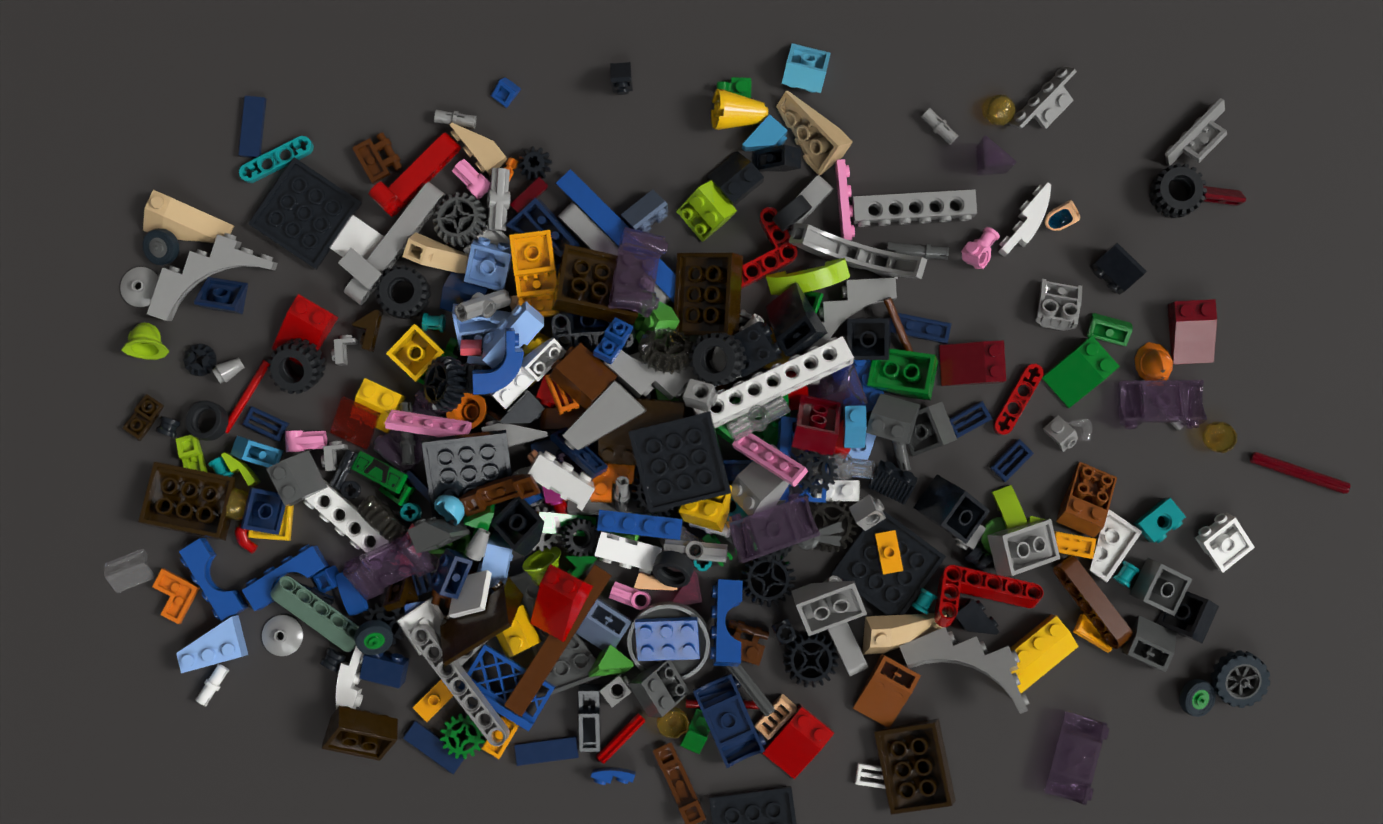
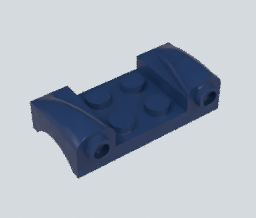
M731 673L693 689V693L726 768L748 757L765 752L763 745L766 744L762 733L757 734L737 689L741 685L734 676L732 677Z

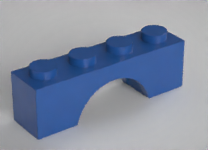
M599 510L597 531L681 540L683 519Z
M199 538L179 551L181 562L192 572V580L195 584H199L203 590L201 594L207 602L211 603L214 608L212 612L218 620L220 619L223 622L248 608L238 590H223L213 582L210 568L216 553L206 538Z
M304 546L299 550L300 554L294 558L292 555L281 561L282 565L278 568L271 567L263 572L265 576L259 580L256 577L247 582V587L242 592L253 610H261L274 602L270 592L282 576L290 572H297L307 578H311L328 568L329 564L318 546Z
M718 579L715 585H712L711 596L715 598V606L711 607V618H714V626H711L710 638L714 639V647H710V659H713V665L738 667L741 663V642L729 634L725 624L727 612L739 606L742 602L743 581Z

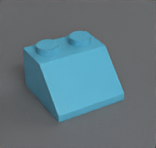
M792 43L782 84L791 88L806 89L812 93H821L831 53Z

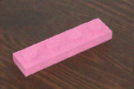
M841 159L835 163L841 238L852 241V237H855V227L851 225L850 217H853V206L849 205L848 198L851 197V185H847L850 169L849 165L845 164V159Z
M391 410L385 421V429L446 437L469 434L472 429V423Z
M746 429L732 443L734 449L793 487L808 472L806 467Z

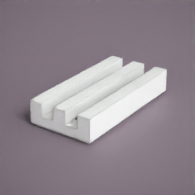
M857 763L856 785L886 789L884 783L860 780L861 776L884 780L883 775L861 772L862 769L882 772L881 766Z

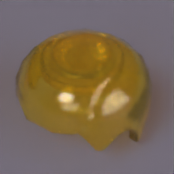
M1001 94L993 95L986 99L982 106L984 118L988 119L993 125L1009 123L1016 112L1013 101Z
M1216 421L1210 423L1202 433L1203 443L1214 452L1226 453L1232 450L1237 443L1236 431L1225 422Z
M233 488L226 509V515L230 519H243L249 495L247 491Z
M673 707L663 717H657V727L659 732L665 737L679 738L682 734L687 733L689 720L684 711L678 707Z

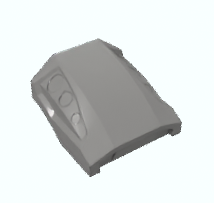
M1042 279L1036 322L1045 328L1056 330L1076 329L1082 302V286H1071Z

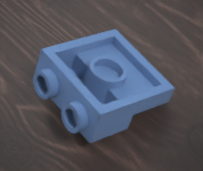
M479 237L478 240L474 239L471 244L464 282L497 291L505 289L508 272L512 263L510 245L502 242L498 243V245L492 244L488 238Z

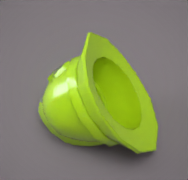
M146 322L136 325L129 332L128 341L121 349L127 355L151 360L164 358L169 353V350L161 342V335L157 327Z
M546 547L544 551L538 550L524 561L522 568L531 576L535 585L540 586V582L550 564L556 567L559 566L561 550L558 547H552L551 549Z

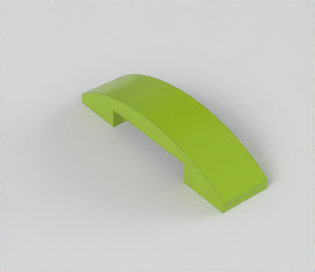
M845 258L827 261L825 266L789 274L783 271L766 275L771 295H781L794 283H798L803 293L825 288L850 278Z

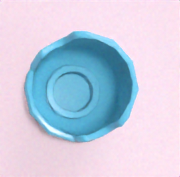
M441 495L434 502L435 510L445 517L446 522L454 520V526L460 523L465 511L463 503L458 498L451 495Z

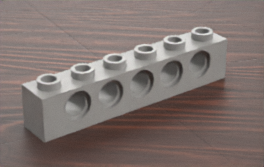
M976 189L853 196L851 200L853 224H858V227H868L870 223L887 226L891 225V222H899V225L911 224V221H919V223L925 224L939 219V222H950L954 218H959V221H970L977 214ZM932 203L937 204L939 212H932L929 205ZM950 203H957L959 211H953L950 208ZM916 205L919 208V213H912L909 210V206ZM896 206L899 213L896 215L891 214L889 207ZM868 208H877L879 214L877 216H872L869 213Z

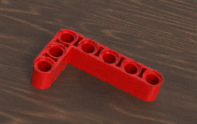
M443 133L389 187L380 181L369 191V196L391 217L395 216L418 194L427 182H430L456 156L461 146L448 133Z
M772 207L762 210L759 221L774 249L743 265L741 289L791 264L797 257L798 250L795 245L789 243L791 236L788 230L782 232L774 221L766 222L763 216L769 213L775 216L778 213ZM780 231L783 233L784 238L776 240L773 237V233ZM783 250H792L794 254L793 257H784L782 253ZM772 258L776 265L770 268L765 265L764 261ZM748 268H755L758 274L755 277L748 276L746 273Z
M949 565L945 568L939 579L934 619L936 624L941 627L950 626L958 613L960 593L1020 607L1034 608L1043 597V589L1036 583L957 565ZM947 575L952 576L955 580L950 579ZM988 584L992 585L995 589L990 588ZM945 594H949L952 598L946 597ZM942 612L947 613L950 617H945Z

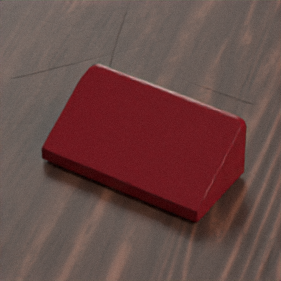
M538 177L510 206L518 214L532 200L538 198L546 191L548 185Z
M1203 186V188H1207V193L1203 195L1205 196L1203 202L1235 206L1246 202V197L1239 190Z

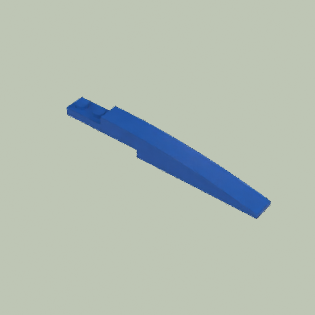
M570 169L556 184L629 258L645 261L644 273L674 304L676 274Z

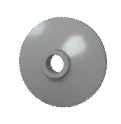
M136 267L129 270L122 278L120 285L124 300L135 307L149 306L159 279L158 275L146 267ZM141 283V288L137 290L136 284Z
M278 615L271 618L265 624L262 630V641L270 653L277 656H287L297 651L301 646L303 629L295 618L288 615ZM279 632H282L284 634V638L282 640L278 639L277 637Z

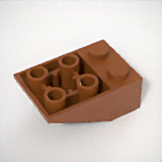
M1079 461L1060 506L1056 522L1095 538L1104 528L1117 477Z
M881 653L853 709L890 728L912 694L921 675Z

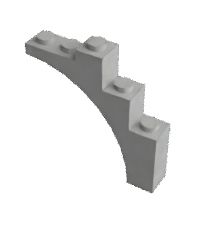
M795 223L789 243L822 259L836 260L845 258L848 266L857 269H867L884 278L898 279V277L922 279L927 259L923 257L899 254L862 245L822 231L809 224Z
M224 233V236L217 234L210 257H208V252L197 249V252H189L183 273H181L182 269L170 266L169 269L162 268L147 314L166 321H172L179 305L187 294L200 282L213 274L238 267H261L275 271L278 263L273 262V257L261 253V256L258 257L253 255V250L241 247V250H239L242 242L236 241L237 236Z
M896 278L846 280L845 286H842V298H846V300L825 301L822 303V307H819V319L823 320L822 324L828 333L808 349L814 346L820 347L825 345L826 341L832 337L842 323L863 308L882 303L887 297H891L892 301H895L897 298ZM809 362V369H813L815 365ZM820 379L811 383L810 386L819 385Z
M622 350L612 365L605 361L603 362L618 376L616 380L636 398H640L642 395L646 397L653 389L652 384L669 400L674 396L678 399L686 390L685 388L689 380H698L697 378L699 377L693 374L694 367L678 369L661 368L645 364ZM712 359L709 360L710 365L715 369ZM705 394L699 395L698 398L704 397Z
M946 627L899 646L909 668L939 662L960 664L973 668L989 676L999 684L1013 700L1020 714L1028 711L1026 705L1030 703L1025 692L1020 694L1017 687L1021 684L1016 672L1011 673L1019 669L1017 663L1020 660L1016 651H1011L1009 646L985 655L988 650L983 640L979 642L976 636L953 645L957 643L953 632H948Z

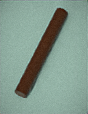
M887 297L883 301L902 347L905 351L913 352L892 298Z

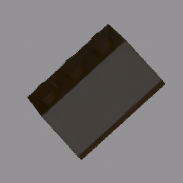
M339 706L330 718L323 739L322 749L380 761L398 739V719L388 715L352 709L348 706Z

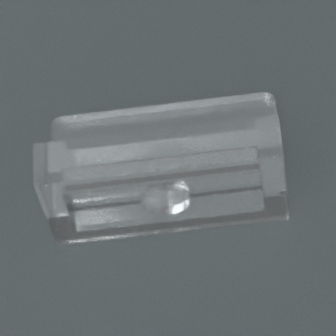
M144 549L105 563V578L117 593L155 578V574L147 565V553Z

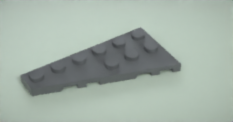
M527 572L510 577V579L522 592L523 598L519 606L524 605L531 619L539 586L533 583L531 576ZM534 626L541 640L540 643L532 646L536 656L549 634ZM576 633L546 678V681L556 686L552 694L601 677H589L588 672L596 658Z

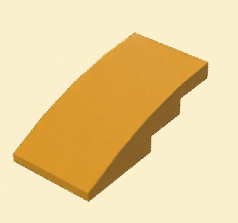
M544 230L509 235L519 305L521 306L526 301L544 317L554 316L557 310H552L557 272L551 231Z

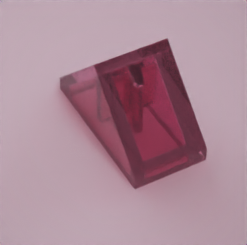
M695 570L688 585L680 589L672 602L684 605L702 602L698 575Z

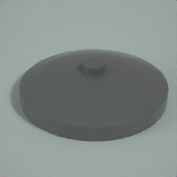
M667 601L652 604L643 609L635 619L698 617L700 659L671 660L682 680L693 676L703 667L709 655L711 639L705 621L695 610L681 603ZM634 619L629 629L627 645L632 661L642 672L663 660L638 661Z

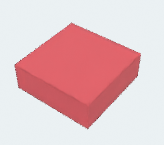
M461 340L460 355H481L482 340Z

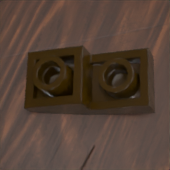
M146 394L134 409L135 413L122 429L141 441L158 418L164 405Z

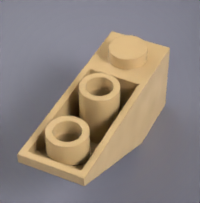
M450 123L453 129L450 133L457 142L461 140L465 144L463 147L464 151L469 157L474 156L477 162L475 165L482 173L486 171L490 176L492 168H500L507 162L508 159L493 140L457 124Z
M415 232L408 238L402 257L424 266L465 274L469 255Z

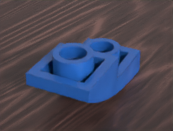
M615 317L605 330L604 338L593 351V356L612 365L629 338L633 326Z
M352 568L337 574L338 589L348 615L353 616L367 611L366 592L360 589L358 571Z
M614 767L593 770L591 777L594 778V782L601 785L610 784L613 776L617 777V781L628 784V782L633 783L636 771Z

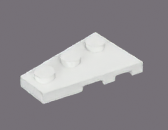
M1108 510L1104 528L1099 533L1089 571L1107 583L1142 531L1111 510Z

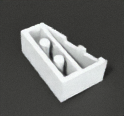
M539 451L527 474H531L534 480L543 487L560 494L562 499H568L578 505L577 508L582 511L595 490L594 482L591 481L592 478L584 472L580 474L573 470L574 467L563 461L561 464L556 461V457L547 451L544 453Z
M602 531L595 556L600 557L599 560L611 564L612 561L619 562V566L624 568L638 567L640 568L639 572L651 575L656 557L661 553L662 547Z

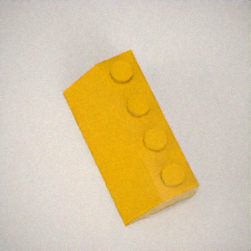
M1051 614L1010 648L1011 651H1016L1020 660L1017 663L1019 669L1011 672L1012 674L1016 672L1021 684L1017 687L1020 694L1078 648L1072 634L1057 615Z

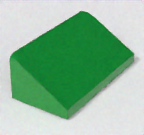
M1092 313L1087 336H1093L1095 339L1126 347L1133 326L1130 322Z

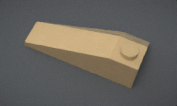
M785 91L776 107L786 126L791 128L795 136L794 141L796 145H800L804 152L803 158L818 175H822L837 160L844 156L853 141L835 124L791 92Z
M155 190L152 191L144 210L143 231L148 233L158 228L167 229L176 236L177 240L214 243L217 234L224 236V233L231 234L234 225Z
M928 613V615L908 614L865 617L862 653L863 655L886 653L900 648V645L944 627L936 624L934 619L935 613Z

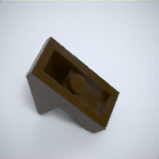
M374 310L351 324L353 327L366 330V333L362 334L360 341L362 349L374 352L383 316V313L379 310Z
M406 570L392 575L383 604L387 611L404 607L405 604L418 600L410 571Z

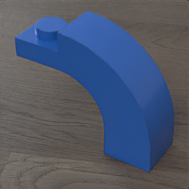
M505 328L506 350L503 360L491 369L472 370L473 395L499 391L510 384L517 376L523 362L524 351L522 348H515V346H519V333H515L514 328Z

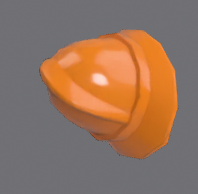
M1151 342L1139 348L1135 356V368L1139 376L1148 384L1160 386L1168 380L1173 367V361L1168 350L1160 344Z
M464 393L465 396L461 398V404H458L457 409H453L452 412H446V416L449 419L471 422L473 429L479 426L486 418L488 406L485 398L482 396Z

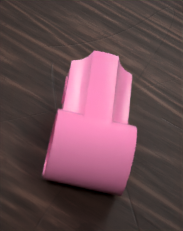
M465 159L455 165L452 172L467 186L466 188L472 195L480 200L490 190L491 183L481 173L479 174Z
M285 431L286 452L323 449V446H327L326 431Z
M615 581L610 592V599L632 606L638 610L650 606L651 596L649 593ZM639 594L646 597L647 601L644 606H639L636 602Z

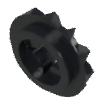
M199 343L191 345L185 351L183 361L185 368L190 374L205 376L215 368L217 358L211 347ZM196 354H198L201 357L205 356L204 359H202V365L199 363H194L195 360H197Z

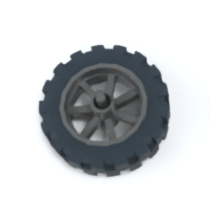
M1236 650L1235 653L1229 652L1227 656H1222L1218 664L1215 663L1213 667L1214 672H1211V678L1213 679L1211 685L1215 689V693L1230 706L1245 708L1248 705L1250 707L1256 701H1261L1263 694H1267V687L1270 686V672L1266 669L1265 663L1257 656L1248 651ZM1244 666L1242 671L1240 672L1238 670V667ZM1251 667L1253 673L1246 675L1249 668ZM1228 679L1234 680L1231 684H1227ZM1238 685L1237 692H1232L1231 690Z

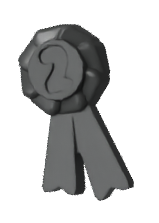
M837 522L819 530L813 525H801L795 531V543L804 550L815 548L819 542L840 546L839 541L842 537L831 536V534L844 531L841 527L842 522Z

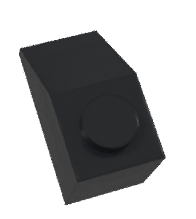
M780 145L755 151V167L759 171L775 172L801 169V148Z

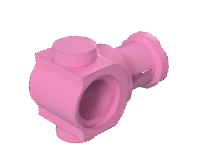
M990 227L984 228L983 234L979 239H975L973 242L970 241L961 251L962 260L972 265L975 269H984L991 258L990 247L994 241L1000 238L998 232Z

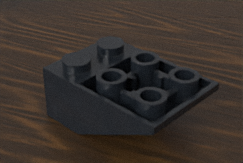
M794 283L766 306L775 339L786 356L802 354L828 333L798 283Z

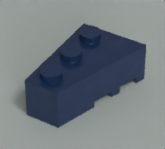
M538 198L532 200L506 225L520 234L550 230L554 254L561 258L565 244L580 246L578 241Z

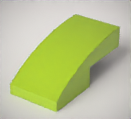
M192 434L177 438L178 455L182 460L183 467L207 472L199 439Z
M224 452L221 454L229 470L233 473L240 471L248 486H255L261 482L253 470L241 459L230 455V453Z
M1012 485L992 491L997 509L1002 515L1006 529L1028 524Z

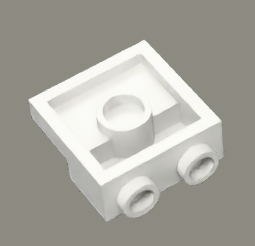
M1229 513L1217 515L1214 519L1215 522L1210 526L1202 527L1198 532L1199 535L1195 537L1204 553L1210 556L1217 569L1222 573L1255 548L1236 517Z

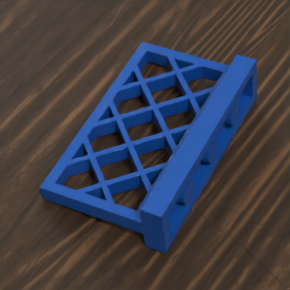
M781 416L778 422L777 448L790 458L792 456L795 460L797 457L791 452V442L794 433L792 431V422H796V418ZM812 457L815 460L813 463H815L818 459L816 457ZM819 479L815 480L812 485H820ZM789 484L779 501L826 503V490L822 488L821 498H813L808 493L809 488L805 489L799 496L792 497L789 496V487L792 486Z
M484 644L467 674L471 677L475 670L482 669L484 681L477 682L472 679L497 713L529 732L556 686L545 680L542 685L549 690L545 696L537 697L536 694L532 702L535 701L537 708L534 716L526 711L522 717L504 706L508 700L507 693L513 692L515 688L506 690L503 679L514 676L517 686L519 683L517 675L524 674L527 669L487 644ZM485 651L493 654L495 663L484 665L482 656ZM504 663L511 665L512 674L502 676L499 665ZM496 666L499 677L488 679L485 668ZM500 680L502 691L495 693L490 689L489 682ZM463 681L460 683L459 689L465 688Z

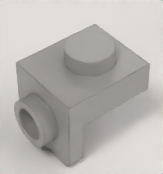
M341 335L340 339H334V349L331 351V356L335 364L339 366L348 365L347 345L358 344V340L352 338V335Z
M1059 415L1043 428L1044 432L1059 445L1063 452L1066 449L1072 448L1077 442L1078 436L1075 429Z
M342 441L329 442V446H323L324 455L321 456L322 467H325V471L337 470L336 450L348 449V445L342 444Z

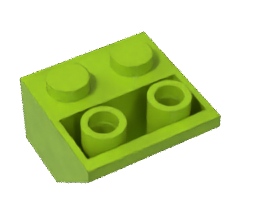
M710 180L698 187L676 212L703 242L722 227L737 210Z

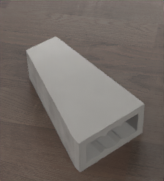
M614 381L565 432L563 437L566 440L564 442L572 450L575 448L581 450L642 415L647 410L617 381Z

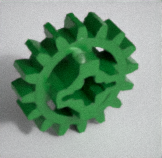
M459 714V719L452 716V723L445 722L444 724L447 726V729L441 730L445 737L440 738V741L446 742L443 749H450L448 755H451L453 752L456 753V759L459 758L460 754H463L464 759H467L468 753L472 757L475 756V749L481 751L479 743H485V740L481 739V736H483L482 732L470 720L469 715L463 718V715ZM463 722L458 730L452 729L457 723ZM470 724L475 728L477 736L472 735ZM465 730L466 735L469 737L461 743L458 733H462ZM449 737L454 738L456 748L450 743ZM467 743H475L472 748L463 751Z

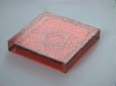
M343 396L340 400L330 433L367 450L381 413Z

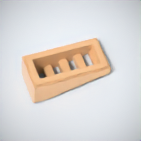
M639 572L634 586L636 589L677 590L675 587L660 583L653 575Z
M781 694L772 704L775 710L782 714L783 717L781 718L775 712L769 715L778 723H773L768 718L769 716L766 717L763 714L754 725L755 729L768 740L776 734L797 710V706L784 694ZM780 704H782L788 710V712L784 708H782ZM762 723H767L772 730H768Z

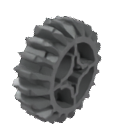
M456 192L455 197L449 194V200L442 199L443 205H436L439 211L433 212V215L436 217L432 220V223L436 225L434 231L438 233V237L443 239L446 244L451 243L454 247L459 244L460 247H464L466 242L468 245H471V239L478 240L476 236L478 233L484 235L481 228L487 227V224L483 222L487 220V216L484 214L486 209L481 207L482 203L480 200H476V197L473 195L469 197L464 192L461 196L460 193ZM463 206L472 208L474 214L465 213ZM446 226L455 227L457 233L448 232Z

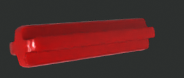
M639 713L636 714L597 754V759L603 764L606 763L645 723L644 717Z

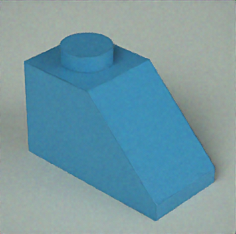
M769 114L742 144V149L744 151H757L783 145L787 140L788 130Z
M844 406V448H865L866 406Z
M237 435L230 455L269 468L280 462L283 450Z

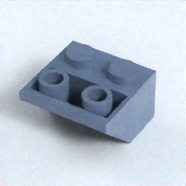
M652 189L622 213L621 217L637 236L640 234L644 236L652 229L651 225L656 221L657 223L662 222L668 216L666 214L668 213V204Z
M598 598L576 634L601 650H604L610 644L616 648L633 620Z

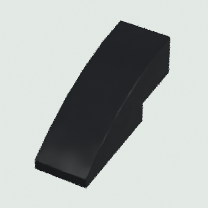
M579 684V752H600V684Z

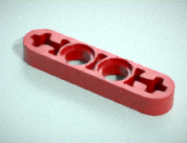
M1030 364L1023 370L993 423V429L997 434L1006 435L1014 428L1043 377V369L1040 365ZM1035 368L1037 369L1036 374H1038V377L1035 376L1031 379L1030 382L1034 383L1032 386L1029 382L1023 381V378L1028 380L1031 375L1028 371ZM1020 385L1028 387L1029 392L1027 396L1019 395L1018 387ZM1012 402L1016 403L1019 407L1016 414H1011L1008 411V405ZM1003 413H1005V415L1014 419L1013 421L1011 419H1008L1006 423L1008 429H1003L1001 431V426L998 425V423H1002L1005 421L1006 417L1003 416Z

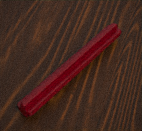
M1253 452L1250 457L1251 463L1343 494L1348 493L1351 487L1350 483L1258 452Z

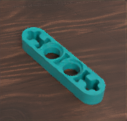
M299 136L245 163L240 167L239 175L245 182L254 183L288 166L294 157L300 160L312 153L314 145L308 137ZM303 141L307 144L306 150L300 148ZM292 146L297 149L295 150L298 153L297 155H295L294 150L291 148ZM283 150L290 151L291 156L288 160L281 159L280 154ZM264 160H272L273 164L270 169L262 167ZM256 164H257L258 168L262 171L261 173H259V172L256 170V169H257V167H255ZM247 169L254 171L251 173V178L245 176L247 174Z

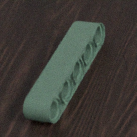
M282 576L270 592L274 601L342 650L351 652L355 649V633L359 626L293 578Z

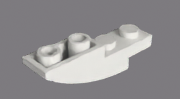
M1050 183L1044 186L1039 185L1032 193L1035 197L1031 202L1026 200L1019 208L1022 211L1018 216L1021 220L1012 229L1015 233L1011 237L1006 236L999 244L1002 248L998 252L1003 257L1017 243L1022 247L1027 245L1036 233L1048 207L1051 192Z
M552 337L523 358L521 368L510 384L499 391L490 393V395L504 409H507L535 380L539 381L551 369L552 365L564 356L566 351Z
M834 480V485L828 484L829 490L826 491V501H860L859 480ZM798 485L789 487V496L797 497L803 492ZM816 489L810 494L813 498H821V493L818 494Z
M355 646L350 663H341L336 684V709L339 706H348L356 709V707H360L363 700V695H361L362 689L355 687V684L358 685L360 682L361 672L359 671L365 654L357 646Z

